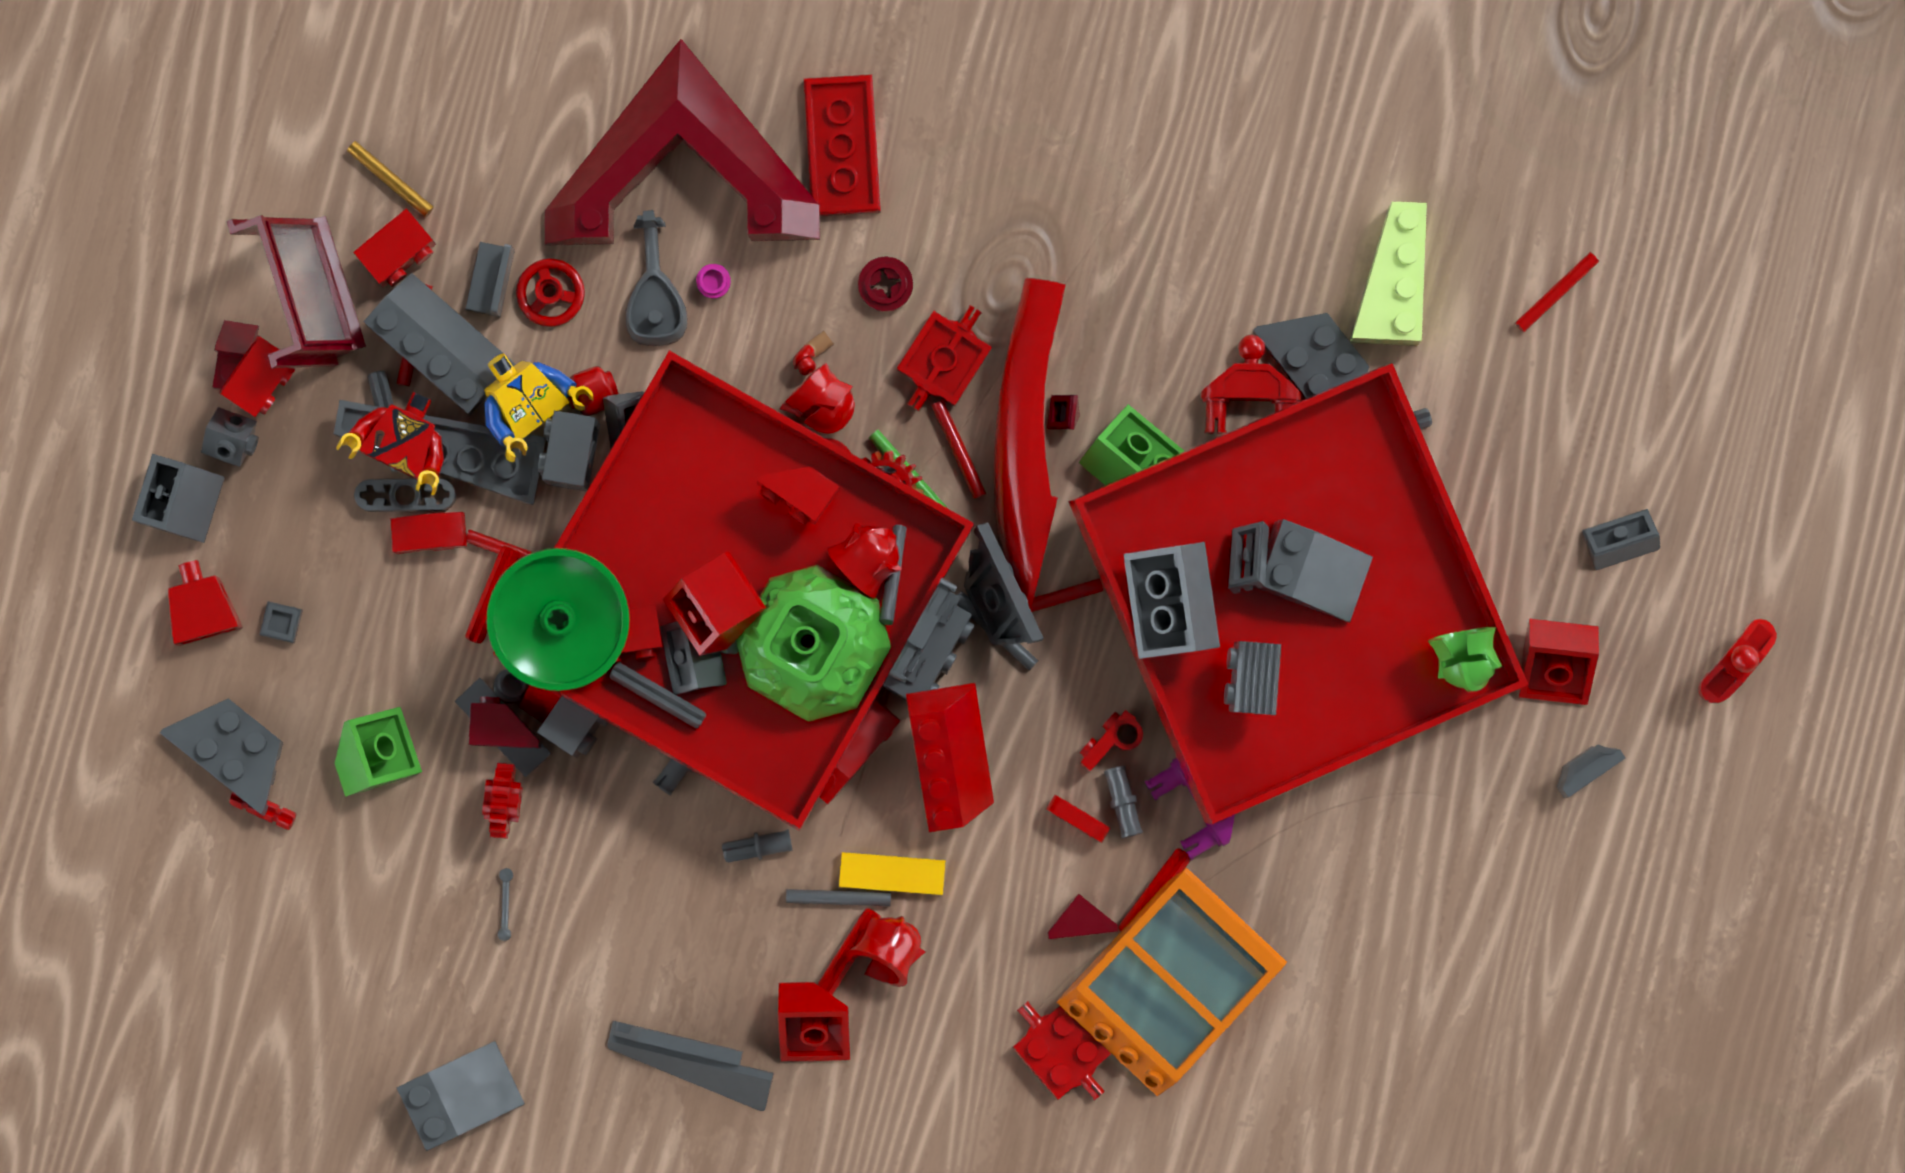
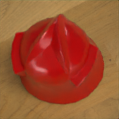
M825 363L806 378L785 400V403L782 404L779 410L790 412L799 418L807 417L804 423L818 432L825 434L835 433L843 429L854 414L855 402L851 392L853 386L840 381L832 373L828 364Z
M858 522L855 523L851 533L844 541L827 547L829 556L841 572L858 589L874 599L877 597L883 581L892 574L902 570L898 565L900 558L896 544L897 538L888 528L871 525L862 526Z
M899 916L897 918H872L862 940L855 947L847 951L846 956L847 960L851 962L859 955L871 958L872 960L864 975L892 986L903 987L908 982V973L911 965L925 954L926 951L920 948L921 936L917 928L905 922L903 916Z

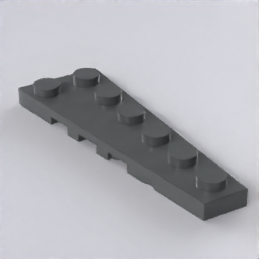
M339 400L333 434L342 438L344 434L349 433L360 418L375 410L378 406ZM424 416V420L435 425L434 431L438 432L442 438L444 462L440 473L526 504H534L539 477V457L541 452H543L545 443L543 436L528 434L523 438L527 444L526 456L522 454L520 449L513 448L511 451L515 454L516 459L515 462H509L505 456L506 446H501L486 426Z

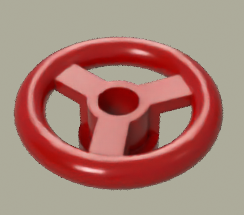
M554 258L542 259L528 266L521 274L516 287V299L522 313L533 323L546 327L560 326L573 319L580 311L585 297L584 283L578 271L569 263ZM549 269H557L564 272L571 279L574 292L563 290L562 284L557 278L551 276ZM539 272L540 279L535 285L537 299L529 305L526 296L527 285L530 279ZM553 286L556 288V293L553 297L544 296L546 287ZM559 300L572 303L560 315L549 317L539 314L546 305L555 304Z

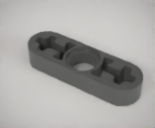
M369 479L358 484L354 492V498L357 505L368 512L445 511L454 505L456 490L447 480L439 479L438 486L442 485L443 490L449 492V498H443V504H437L435 498H424L426 505H420L422 492L421 489L419 491L416 490L417 479ZM422 484L426 485L424 489L425 492H432L431 485ZM391 485L389 490L391 506H385L387 501L385 498L374 499L373 505H368V501L362 498V493H367L370 486H373L375 492L387 493L385 486ZM405 485L411 486L415 491V499L409 505H401L396 500L397 490Z

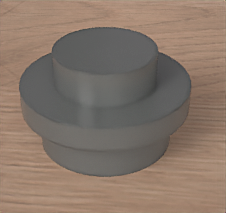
M505 669L496 676L493 687L496 696L501 698L500 700L506 703H516L523 699L529 684L521 681Z

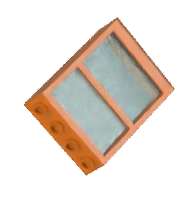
M1186 867L1156 893L1066 990L1057 1003L1156 1096H1159L1182 1078L1281 971L1287 961Z

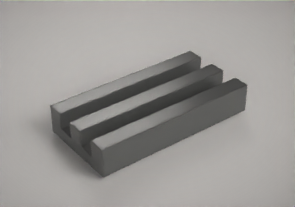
M1264 521L1232 529L1228 588L1233 594L1240 593L1241 588H1244L1246 591L1253 590V585H1256L1258 588L1265 587L1269 527ZM1247 534L1246 548H1244L1243 553L1244 535ZM1244 560V561H1245L1244 578H1241V575H1242V561Z

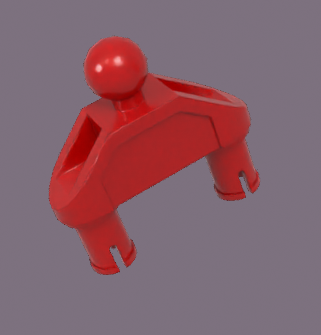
M1251 334L1243 337L1239 342L1238 351L1245 360V363L1233 364L1201 391L1202 402L1206 403L1205 434H1214L1215 420H1217V434L1227 433L1226 404L1230 403V401H1269L1275 405V412L1301 401L1300 391L1272 365L1258 364V360L1265 353V343L1259 336Z
M1764 619L1753 620L1743 629L1744 632L1713 669L1707 672L1700 681L1698 692L1702 699L1714 704L1724 702L1746 681L1776 642L1777 633L1770 622Z

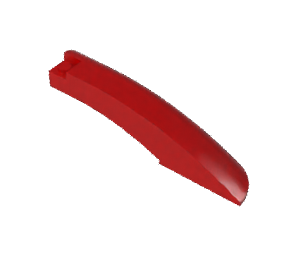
M1026 278L1022 288L1003 370L994 447V503L998 544L1007 562L1013 568L1014 577L1021 592L1027 597L1030 610L1058 497L1051 495L1046 463L1044 401L1048 361L1066 284L1036 278Z

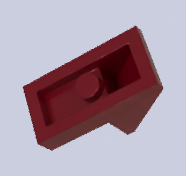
M224 320L214 351L218 354L212 388L220 390L258 336V325Z

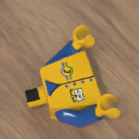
M504 353L496 356L488 363V367L497 379L484 390L487 397L484 402L485 425L501 446H506L505 456L509 462H515L516 459L515 454L511 451L513 448L520 449L522 454L526 456L527 444L523 438L544 423L547 418L553 416L554 410L559 411L569 403L566 397H572L573 405L579 411L585 410V406L577 401L579 395L586 394L593 400L592 391L588 387L580 386L576 388L577 384L564 373L543 363L521 361L513 366Z

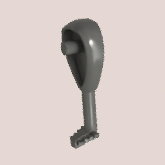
M654 210L643 211V215H638L634 224V229L644 228L646 272L637 282L628 301L626 327L631 339L638 344L662 346L675 343L684 336L688 318L686 307L680 294L671 280L660 270L657 227H666L661 217H655Z

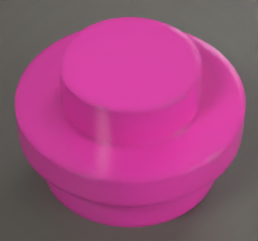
M708 264L698 272L696 284L702 295L707 298L716 299L728 292L731 278L723 266Z

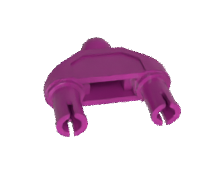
M1177 757L1172 759L1171 767L1144 781L1148 790L1162 783L1161 787L1151 792L1155 801L1181 784L1183 787L1186 786L1194 798ZM1235 815L1214 824L1205 823L1206 827L1180 841L1183 849H1187L1195 843L1198 844L1186 852L1191 861L1215 845L1224 847L1229 844Z

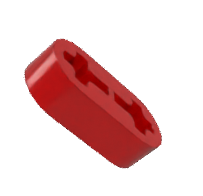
M1055 794L1046 807L1047 811L1100 843H1103L1111 829Z

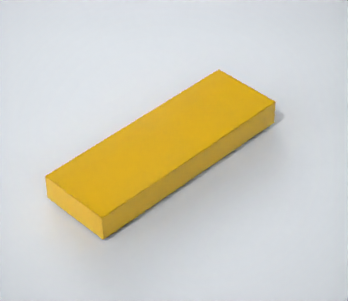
M842 852L839 887L943 895L946 860Z

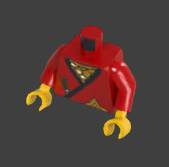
M413 392L404 410L393 404H390L388 408H376L360 418L349 433L342 436L336 446L337 450L342 445L349 446L352 449L348 457L349 459H353L359 450L360 453L417 479V491L420 490L422 484L432 486L431 495H435L437 491L438 477L444 462L442 438L438 432L434 431L435 425L423 419L432 401L422 395Z

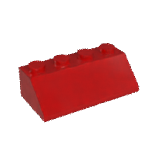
M969 683L906 694L928 831L931 833L964 827L994 803L976 684Z

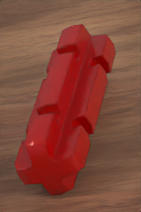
M234 792L230 796L229 803L232 806L241 810L245 808L248 813L272 823L275 821L277 826L286 830H290L296 820V814L293 811L284 807L280 809L279 805L267 800V813L262 816Z

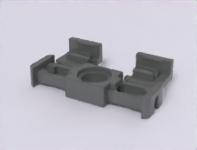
M941 578L891 669L890 676L903 683L907 680L914 684L929 657L922 653L938 622L944 625L947 624L961 598L950 592L951 590L955 593L956 585Z

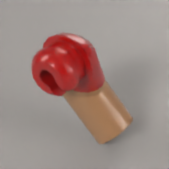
M822 331L808 341L794 356V369H798L801 375L807 376L814 372L816 364L813 360L834 345L825 331Z

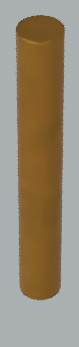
M354 141L348 147L347 152L420 214L427 217L432 212L434 206L357 141Z

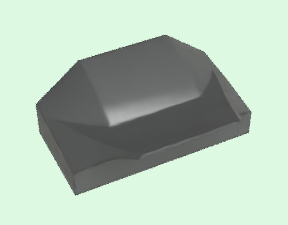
M1599 744L1591 746L1563 765L1557 788L1564 798H1569L1626 758L1620 749L1608 748Z

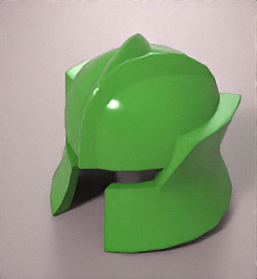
M1482 627L1459 631L1429 639L1428 643L1434 649L1439 660L1438 679L1445 678L1448 683L1463 688L1467 692L1478 691L1484 688L1489 679L1494 675L1495 669L1502 666L1493 648V637L1496 627Z

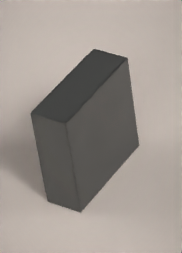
M268 601L259 635L295 644L303 610Z

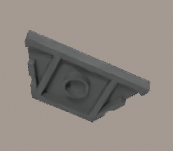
M1328 313L1257 326L1253 329V333L1262 338L1267 351L1305 399L1363 375L1370 368Z
M989 523L977 525L974 529V534L979 538L978 549L970 550L969 569L966 572L964 587L991 644L1014 645L1023 642L1031 644L1042 641L1044 637L1028 606L1027 597L1021 592L1014 577L1013 568L1007 562Z
M229 698L161 730L160 734L262 816L267 813V800L271 785L274 784L276 776L275 767L280 759L283 742Z

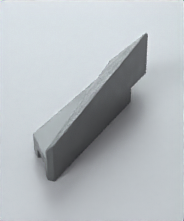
M613 1021L607 1044L610 1050L759 1111L766 1109L774 1073L740 1065L744 1051Z

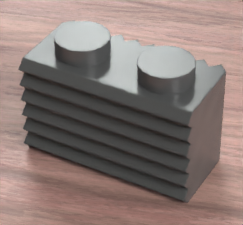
M1234 641V648H1229L1227 653V669H1232L1231 683H1226L1224 690V703L1230 704L1229 712L1276 715L1281 644Z

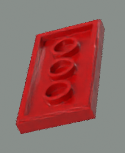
M872 74L805 78L804 93L810 191L812 197L820 205V216L880 213Z

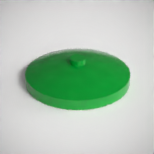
M548 548L520 558L501 575L489 599L487 630L496 656L515 677L540 689L570 690L595 681L616 662L628 636L629 608L619 581L603 563L577 550Z

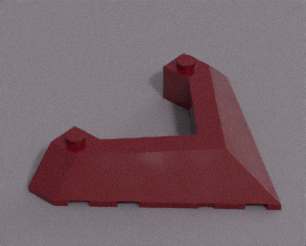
M680 39L545 209V246L614 244V210L624 201L623 198L636 185H639L657 167V164L682 141L747 203V234L751 241L820 240V205L684 41Z

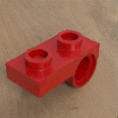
M1127 710L1121 715L1115 711L1103 724L1102 727L1107 732L1101 739L1096 741L1092 737L1079 752L1084 757L1080 764L1090 772L1113 745L1123 751L1135 749L1143 739V730L1141 725L1135 720L1136 718ZM1123 725L1132 726L1137 733L1135 742L1128 745L1121 743L1117 738L1119 727Z

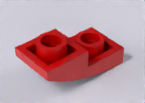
M464 512L432 513L390 518L392 553L404 554L424 550L442 551L467 547Z

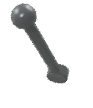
M508 868L502 869L499 874L500 879L503 881L501 929L498 931V938L501 941H507L511 938V931L508 929L509 888L514 874Z

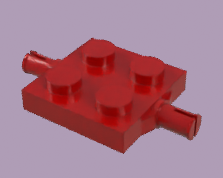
M969 305L960 322L948 320L936 311L932 312L897 367L899 372L912 379L918 387L909 402H907L908 406L912 408L920 397L914 406V409L919 412L929 395L940 397L951 405L956 406L992 350L991 346L978 339L971 330L982 314L981 311L976 309L971 319L968 320L975 310V307Z
M1029 1001L1017 1010L1030 1024L1026 1035L1012 1048L1051 1094L1059 1100L1070 1089L1082 1085L1094 1101L1099 1098V1095H1102L1105 1090L1092 1075L1097 1066L1111 1055L1110 1052L1061 1006L1052 1013L1042 1017Z

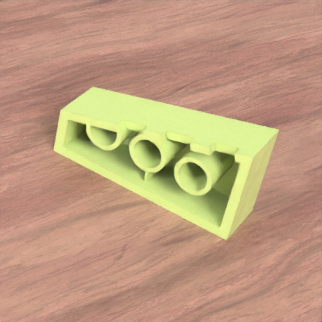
M1392 201L1351 334V343L1418 346L1422 341L1427 203Z

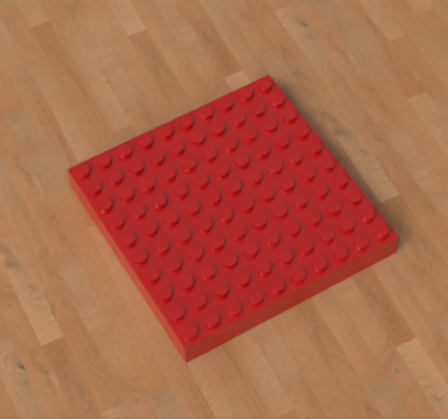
M669 350L554 548L577 550L603 563L619 581L629 609L656 605L660 628V626L676 622L663 598L683 577L724 552H730L758 596H760L769 578L814 565H819L854 585L832 561L827 547L844 541L851 533L855 523L858 522L862 526L883 527L891 531L894 525H903L907 530L894 622L892 625H885L891 649L856 709L809 722L749 688L739 652L737 654H724L721 652L727 681L726 685L702 688L677 695L706 713V717L699 728L690 726L611 680L610 673L617 663H614L601 677L585 686L570 690L552 691L800 831L888 678L891 669L941 578H945L975 523ZM811 466L840 487L839 492L818 522L814 525L808 521L803 525L788 514L791 508L781 501L775 505L759 494L762 488L757 485V480L761 475ZM885 580L880 586L876 597L879 600L880 608L882 606ZM812 635L803 637L802 644L805 648H811L814 645L815 640ZM663 641V649L656 650L655 657L636 659L635 653L621 655L622 661L618 663L627 666L673 693ZM493 652L494 657L498 659L495 652Z
M1393 363L1381 366L1068 501L1205 823H1217L1528 685ZM1284 519L1319 532L1372 556L1373 558L1351 621L1349 623L1254 587L1250 591L1241 588L1240 593L1233 594L1228 588L1232 529L1264 521L1269 527L1270 536L1274 522ZM1247 534L1244 535L1243 553L1244 548H1246ZM1205 542L1220 647L1139 659L1123 554ZM1244 560L1242 561V575H1241V578H1244V568H1245V561H1244ZM1482 627H1496L1493 637V648L1502 666L1495 669L1494 675L1489 679L1484 688L1478 691L1467 692L1463 688L1448 683L1445 678L1438 679L1439 660L1434 649L1428 643L1429 639L1459 631ZM1234 641L1281 644L1276 715L1229 712L1230 704L1224 703V690L1226 683H1231L1232 669H1227V653L1229 648H1234Z

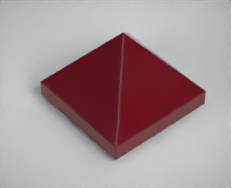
M1051 395L1048 429L1074 430L1080 417L1078 395Z

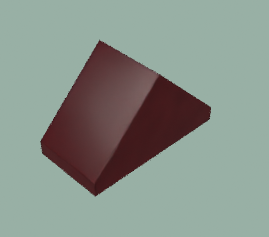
M1078 894L1047 933L1048 939L1118 932V925Z

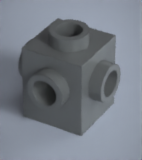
M218 407L206 426L201 453L240 467L247 455L252 456L256 450L259 437L254 435L257 421Z

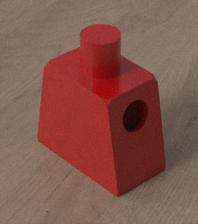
M199 560L178 565L183 584L168 588L172 639L175 645L182 646L243 628L225 587L218 576L214 575L203 578Z

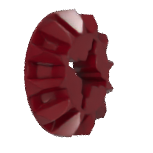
M888 256L878 257L868 262L862 269L858 279L859 293L864 302L877 311H894L905 305L913 291V277L909 268L902 261ZM882 270H884L888 280H901V282L891 286V298L887 297L883 289H871V287H875L876 284L881 282Z

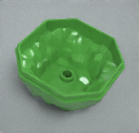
M819 565L769 578L759 596L766 609L736 639L747 686L808 722L856 709L891 649L886 626L879 621L881 613L879 600L869 597L856 586ZM806 635L814 637L815 642L811 648H805L802 644V639Z

